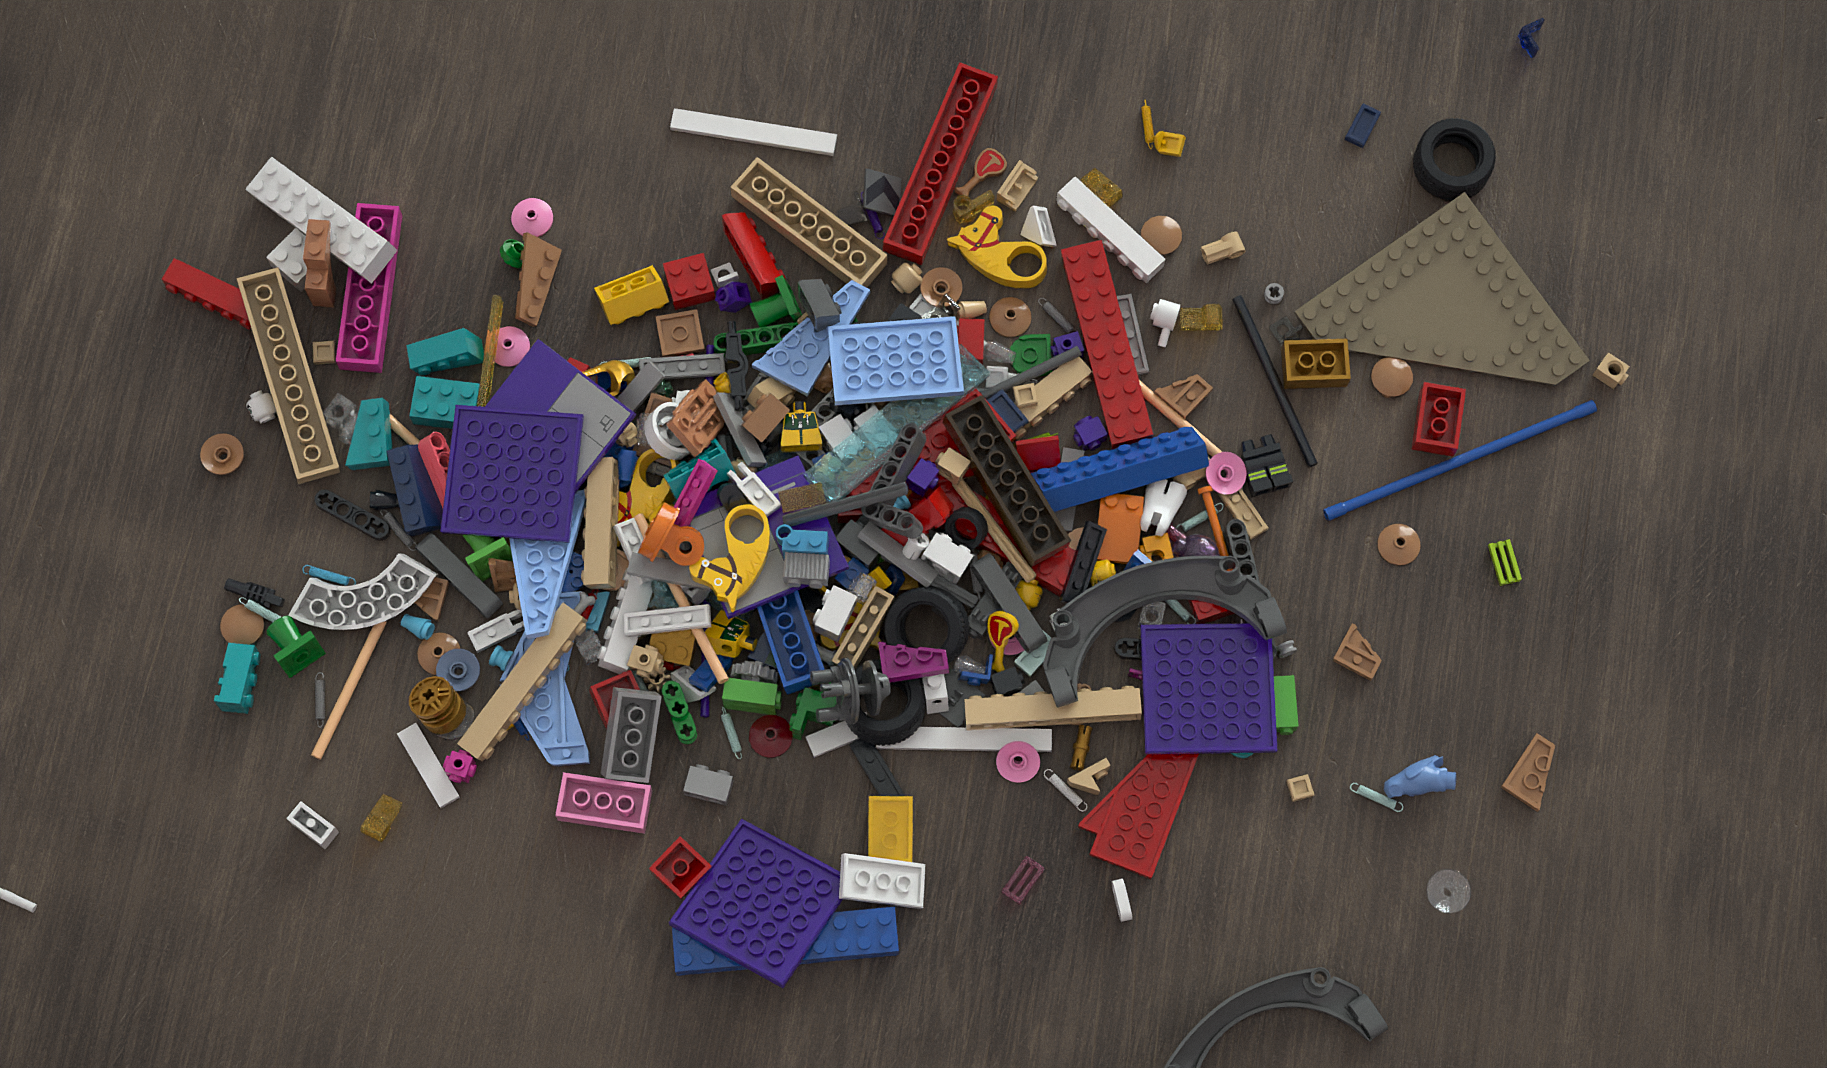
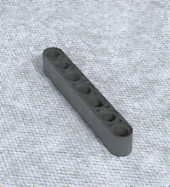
M1233 519L1228 523L1225 530V540L1229 556L1237 558L1239 569L1247 568L1251 573L1249 576L1260 583L1246 526L1241 520ZM1237 528L1240 530V534L1234 535L1230 532V529ZM1242 548L1246 554L1238 555L1235 549ZM1272 638L1273 660L1277 653L1274 638Z

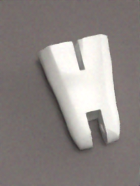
M1166 479L1147 484L1143 514L1140 522L1141 530L1145 532L1148 531L1151 524L1156 525L1157 531L1155 535L1160 537L1168 530L1187 495L1185 486L1174 481L1170 482L1168 491L1165 492L1168 481Z

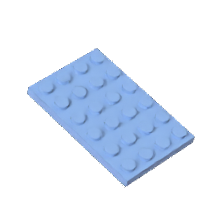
M955 316L828 326L835 405L964 395Z

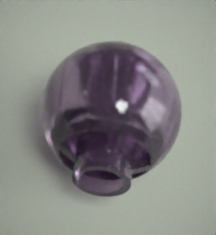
M1192 534L1184 540L1178 538L1172 548V552L1177 555V558L1187 556H1219L1217 544L1213 539L1204 534Z

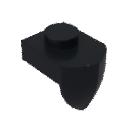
M722 484L717 490V497L727 514L737 506L748 504L735 484Z

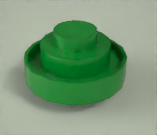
M514 239L506 240L500 247L501 257L507 265L522 268L521 251L524 250V245Z

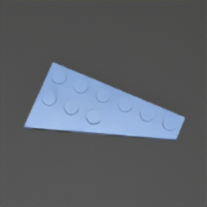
M851 280L834 294L832 301L833 303H838L842 314H840V322L832 326L851 325L870 294V289ZM807 317L783 337V340L774 348H770L761 359L756 360L752 364V368L808 396L830 360L828 327L816 332L810 318Z

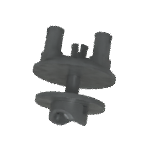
M842 658L837 666L830 667V669L810 671L811 684H821L820 691H824L821 693L822 698L836 696L835 707L816 709V719L818 722L846 720L849 724H856L860 711L859 695L864 696L870 715L876 716L880 712L881 702L890 694L888 676L877 672L871 660L865 661L863 664L862 684H858L854 667L848 658Z

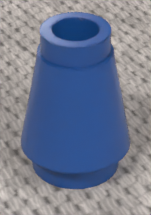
M620 449L619 454H617L619 480L631 481L638 457H636L637 451Z

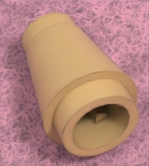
M960 301L954 305V313L958 321L959 318L972 319L987 312L984 301Z

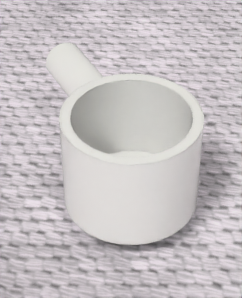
M1160 299L1159 304L1154 303L1150 319L1154 320V326L1163 328L1158 346L1166 348L1170 331H1173L1180 304Z

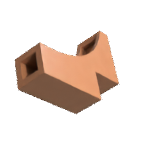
M308 219L303 254V260L307 267L305 290L313 306L334 307L336 286L331 269V223L329 220Z

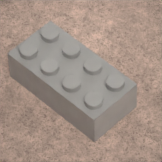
M613 687L601 774L606 779L649 783L662 697L657 692Z

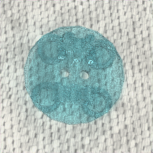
M651 581V588L655 597L648 604V607L655 605L657 607L655 610L679 607L666 582Z

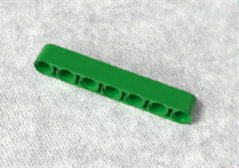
M856 317L853 320L852 324L858 322ZM793 322L737 331V333L741 334V341H749L748 345H742V352L745 355L765 353L783 340L781 338L782 335L788 334L799 324ZM721 333L714 338V349L716 354L724 353L725 358L726 348L721 349L718 347L720 344L725 343L726 333ZM763 337L770 338L768 342L760 341Z

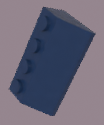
M418 444L387 450L405 532L413 537L441 529L443 508L419 452Z

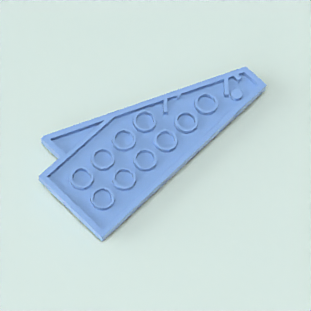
M585 489L578 490L575 493L570 543L509 538L527 639L546 636L550 633L584 514V508L586 507Z

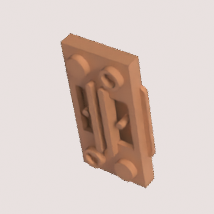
M707 379L702 381L698 388L688 392L673 411L674 416L666 424L694 457L709 446L725 423L713 399V396L717 393L716 389Z

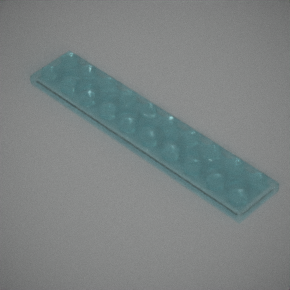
M959 344L964 395L889 402L807 470L803 477L828 503L843 499L883 466L904 425L914 423L923 432L987 379L990 372L962 344Z

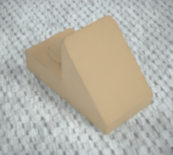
M1107 758L1069 777L1067 784L1069 787L1099 795L1100 790L1093 778L1099 780L1106 776L1111 765Z

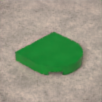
M1050 334L1023 335L1011 345L1009 362L1017 373L1020 374L1051 359ZM1052 370L1040 376H1048L1050 373H1052Z

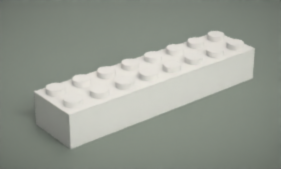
M273 157L267 161L246 188L258 201L305 235L308 219L329 220L331 223L330 254L371 284L398 251L386 239Z

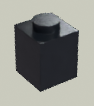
M1015 666L990 675V683L994 693L1002 694L1004 697L1020 692L1023 687L1022 684H1025L1022 673L1020 671L1017 672Z

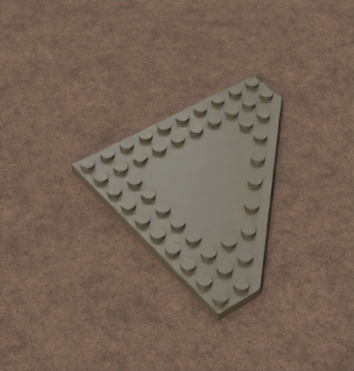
M1465 192L1294 312L1313 340L1348 339L1349 352L1365 353L1384 358H1398L1408 362H1419L1444 368L1449 367L1467 372H1478L1491 376L1544 383L1551 386L1557 385L1590 361Z

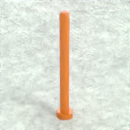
M1212 486L1199 488L1197 491L1203 497L1220 556H1229L1210 493L1213 491Z

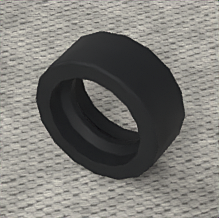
M961 507L955 510L946 520L944 530L945 534L952 539V543L957 546L963 545L972 550L987 536L988 525L983 514L977 509ZM965 518L970 520L976 527L977 536L974 539H967L961 536L955 525L957 519Z

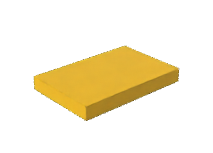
M869 796L868 856L912 862L913 796Z

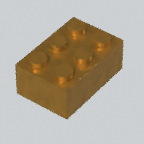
M1348 339L1286 340L1283 342L1281 356L1284 389L1348 386L1351 379Z

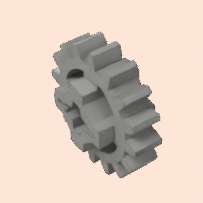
M744 661L742 664L736 663L732 665L731 677H734V679L777 684L778 672L769 669V666L764 665L763 662Z

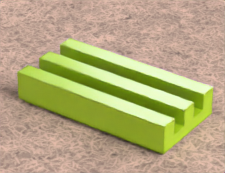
M1510 539L1504 542L1499 541L1495 544L1490 543L1488 548L1499 585L1520 582L1522 578ZM1504 547H1506V551H1507V554H1508V557H1509V561H1510V564H1511V567H1512V571H1513V574H1514V577H1515V578L1512 577V574H1511V571H1510V567H1509V564H1508V561H1507V557H1506V554H1505V551H1504ZM1496 548L1499 549V553L1507 576L1506 580H1504L1503 573L1495 550Z

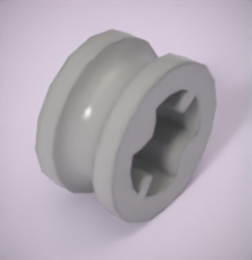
M1277 283L1269 284L1264 292V298L1270 304H1278L1284 295L1283 287ZM1270 290H1272V292H1273L1274 290L1278 291V294H1277L1278 297H1276V296H1274V298L1271 297V296H1270V294H1271Z
M1293 640L1284 642L1276 647V650L1280 652L1279 658H1284L1297 652V648L1293 647Z

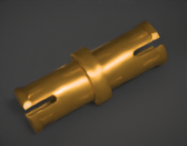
M1079 725L1077 740L1073 744L1074 753L1070 765L1071 769L1076 770L1077 762L1079 761L1078 771L1084 770L1086 754L1090 750L1088 745L1093 729L1090 726H1086L1085 734V725Z

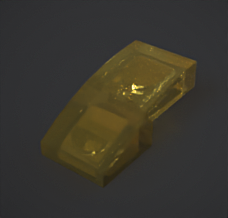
M821 482L778 491L783 513L826 503Z

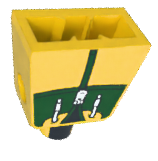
M794 402L793 413H787L784 417L781 438L782 453L822 450V440L815 412H806L805 402Z
M723 610L719 611L712 621L711 627H708L705 631L717 655L735 658L743 648L754 651L758 642L756 638L750 636V625L748 622L737 617L728 619Z

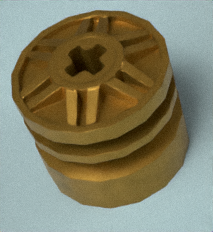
M432 676L425 678L412 689L409 696L411 711L432 733L445 734L453 731L463 722L466 715L464 700L443 677Z

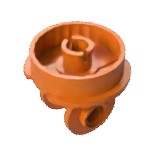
M664 502L656 517L652 519L649 525L650 528H647L644 534L645 538L637 553L649 558L653 562L659 550L662 549L668 552L670 558L675 563L688 566L698 562L702 557L704 539L697 529L690 526L680 527L674 524L680 508H674ZM683 541H688L692 547L689 550H682L680 544Z

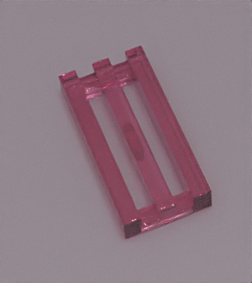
M1026 856L1001 893L1007 895L1011 900L1020 905L1045 868ZM1030 863L1031 866L1011 893L1009 888L1026 864ZM1034 868H1037L1038 871L1036 872L1034 877L1026 886L1022 894L1019 897H1017V892L1025 883V881L1032 873Z

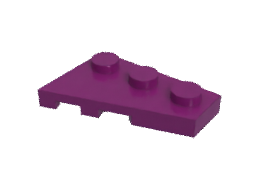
M878 642L882 674L888 676L890 683L949 673L946 650L926 647L916 649L908 648L906 645L901 644L892 646L886 645L884 642Z

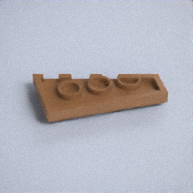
M526 232L523 233L522 240L524 241V250L521 251V260L523 261L522 271L519 272L521 283L520 291L517 294L515 318L534 327L538 324L562 250Z

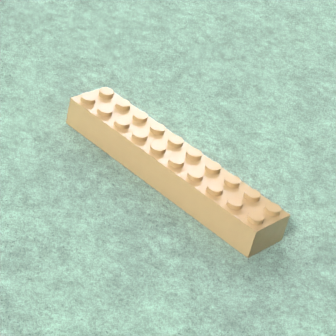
M279 267L237 278L298 484L340 473Z

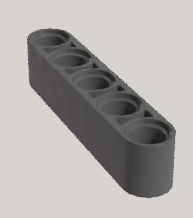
M430 532L415 546V549L446 580H449L450 584L486 619H489L503 605L502 601L434 534Z
M988 553L972 563L970 567L973 574L997 610L1007 612L1017 619L1019 628L1015 637L1027 653H1031L1047 642L1046 635L994 557Z

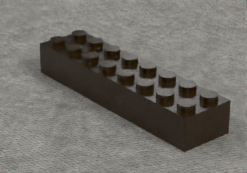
M983 395L945 414L942 423L961 454L971 461L970 469L1030 567L1067 548L1071 542L1070 537Z

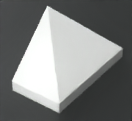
M1031 206L1020 235L1039 245L1056 247L1047 208Z
M685 665L672 672L671 678L672 681L680 684L687 703L700 700L716 691L715 686L709 692H705L690 684L689 678L695 670Z

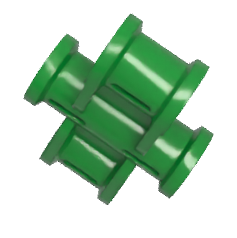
M668 681L662 687V694L667 709L671 714V721L674 724L677 737L683 744H692L697 739V731L693 718L688 711V704L685 701L682 688L678 682ZM670 689L674 690L675 696L669 694ZM685 729H688L690 736L686 737L684 734Z

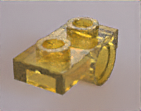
M1096 168L1080 179L1109 208L1123 197L1122 190Z
M988 190L974 200H971L966 195L957 196L953 204V214L958 224L972 221L976 214L988 206H993L995 196L992 191ZM965 205L968 208L966 210H960L958 209V206Z
M1206 304L1202 308H1180L1179 310L1180 331L1222 330L1223 328L1222 308L1219 304Z
M382 794L362 824L361 833L379 842H383L390 830L391 823L402 808V802Z

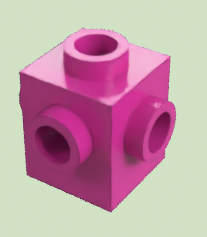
M459 750L458 752L452 751L450 756H446L443 768H445V773L449 780L456 783H461V781L469 783L470 777H473L476 772L477 765H475L476 762L469 752ZM461 762L462 766L457 768V763Z

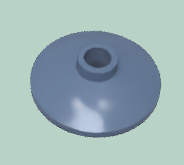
M452 649L441 656L436 666V675L447 680L456 692L472 687L480 674V665L477 658L465 649ZM457 669H462L463 673L461 675H456L455 671Z

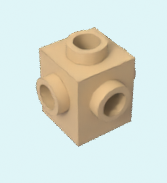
M634 645L627 666L631 670L637 671L636 675L644 678H649V675L656 677L657 673L661 672L664 660L657 648L646 645L645 648Z

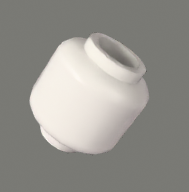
M261 390L250 395L251 399L247 402L246 407L253 421H259L262 424L276 417L275 414L277 412L270 393L263 394Z

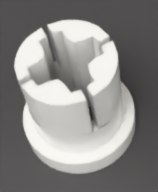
M922 533L915 539L908 538L903 548L904 556L908 559L916 560L922 550L928 547V537Z

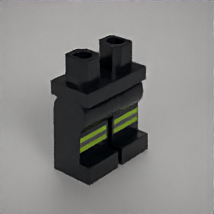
M1272 434L1260 438L1261 448L1255 449L1254 442L1251 439L1241 443L1242 455L1240 458L1246 467V480L1251 498L1270 493L1271 490L1274 492L1289 488L1293 483L1292 476L1288 472L1281 451L1280 443L1275 442Z

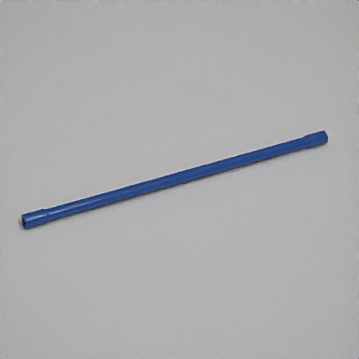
M1590 400L1564 413L1390 484L1323 509L1324 516L1327 521H1330L1356 508L1574 419L1585 417L1597 412L1596 404L1593 400Z

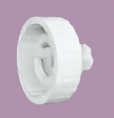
M667 402L658 406L647 417L644 426L645 436L656 453L667 459L680 460L688 456L690 451L665 424L674 416L673 411L679 405L678 403Z

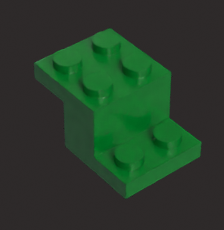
M806 687L803 693L799 692L796 700L797 713L792 714L789 723L793 738L802 739L807 720L826 726H833L835 720L818 722L816 719V709L835 707L836 696L822 698L821 693L823 692Z

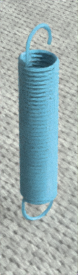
M310 566L309 575L344 586H347L349 578H351Z

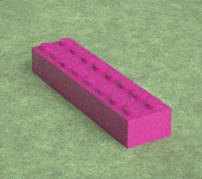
M357 203L355 218L382 236L398 250L402 223V213L399 206ZM398 251L372 284L348 267L336 363L340 370L382 373Z

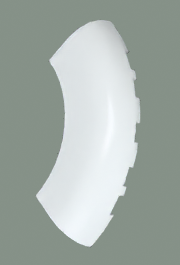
M398 553L394 561L380 575L360 584L338 586L323 582L317 578H309L288 616L303 623L327 629L347 630L373 626L398 615L410 607L427 590L437 574L409 556Z

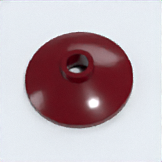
M765 715L758 718L749 731V741L753 750L767 758H775L784 754L791 746L793 739L789 723L777 715ZM773 731L775 733L774 737H767V732Z

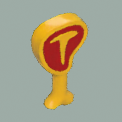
M1003 611L992 613L987 623L989 637L996 647L991 670H996L997 673L1005 670L1003 665L1004 648L1008 644L1009 638L1015 635L1019 628L1017 619Z

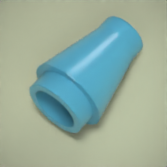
M405 614L401 620V626L408 629L421 640H428L435 629V625L429 619Z

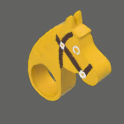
M749 504L735 507L728 513L725 519V535L729 555L724 558H715L712 561L701 557L698 562L689 565L692 580L711 588L718 601L728 603L732 613L736 609L737 600L750 590L762 572L770 549V531L767 516L760 508ZM745 515L756 517L764 526L762 534L755 539V542L750 544H744V542L737 540L730 532L732 523L737 518Z

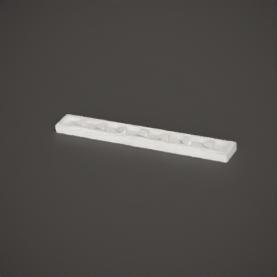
M675 108L670 129L673 131L834 156L837 134Z
M919 727L908 739L906 738L905 741H901V743L888 746L876 744V748L893 750L999 751L1007 743L1023 741L1032 745L1037 752H1051L1052 729L998 728L966 730V728Z

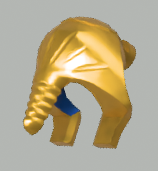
M617 360L603 363L582 372L587 377L596 375L595 383L604 390L611 387L609 394L613 397L618 395L619 392L622 393L635 378L633 369L627 363Z

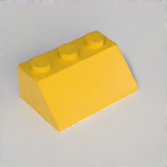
M653 265L594 288L610 325L623 323L627 318L641 316L645 311L659 309L666 303H669L662 280Z

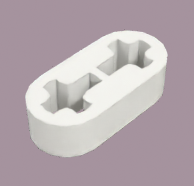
M1124 880L1111 881L1120 921L1132 920V912Z

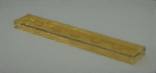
M493 295L477 401V406L485 407L490 400L503 309V300L498 295Z

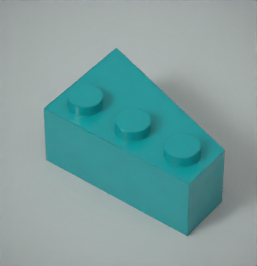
M465 328L406 345L410 369L419 375L486 363L482 339Z
M383 398L361 400L345 466L351 470L390 466L387 450L392 449L389 403Z
M716 439L711 441L709 448L688 463L682 461L663 475L676 501L698 459L706 461L718 470L708 491L714 485L728 481L730 478L727 473L730 470L735 472L727 453Z
M228 643L223 662V678H219L218 685H221L220 695H215L214 702L222 711L248 714L249 707L252 708L254 696L251 694L252 687L256 686L257 683L255 668L256 665H259L261 654L255 645Z

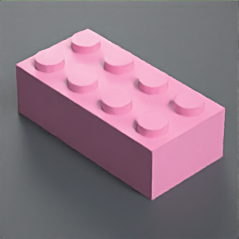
M563 772L555 816L558 821L645 834L652 788L651 785Z

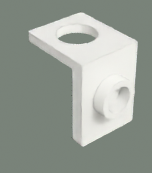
M731 263L711 269L718 289L732 281L739 282L738 273L734 272ZM726 270L730 273L726 276L718 278V274L720 271Z

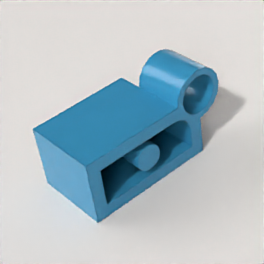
M786 524L780 525L776 529L777 542L782 546L784 559L785 552L828 555V532L793 530ZM783 533H789L787 537H780Z

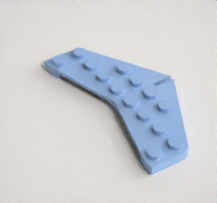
M582 591L561 593L556 611L562 603L574 609L580 601L579 593ZM524 631L500 682H504L536 638L527 639ZM572 648L561 656L558 667L554 671L551 670L546 676V683L534 692L532 702L528 706H524L520 711L522 722L548 763L553 766L590 764V753L565 682Z

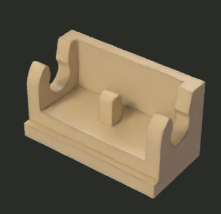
M1019 160L997 192V201L1016 212L1037 182L1038 177L1035 175L1037 172Z

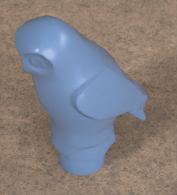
M1434 755L1408 766L1400 773L1388 779L1384 783V791L1388 798L1402 795H1422L1432 791L1444 792L1446 789L1455 790L1456 772H1448V769L1445 767L1439 768L1443 765V756L1438 757Z

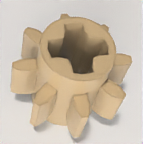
M630 422L616 440V443L621 447L626 446V448L635 445L638 442L636 437L639 436L637 427Z
M666 667L657 673L660 677L658 683H655L654 676L649 675V678L643 679L644 683H650L648 685L649 691L654 688L660 693V689H662L666 681L671 679L670 675H664Z

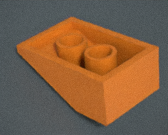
M1113 494L1100 498L1097 525L1106 528L1107 531L1097 561L1106 559L1112 563L1127 564L1132 555L1138 550L1144 497Z

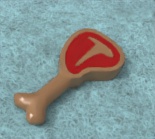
M987 148L983 150L975 162L974 176L963 187L954 188L955 193L960 195V200L967 201L969 192L979 182L984 181L988 177L1002 175L1007 169L1006 159L995 149Z

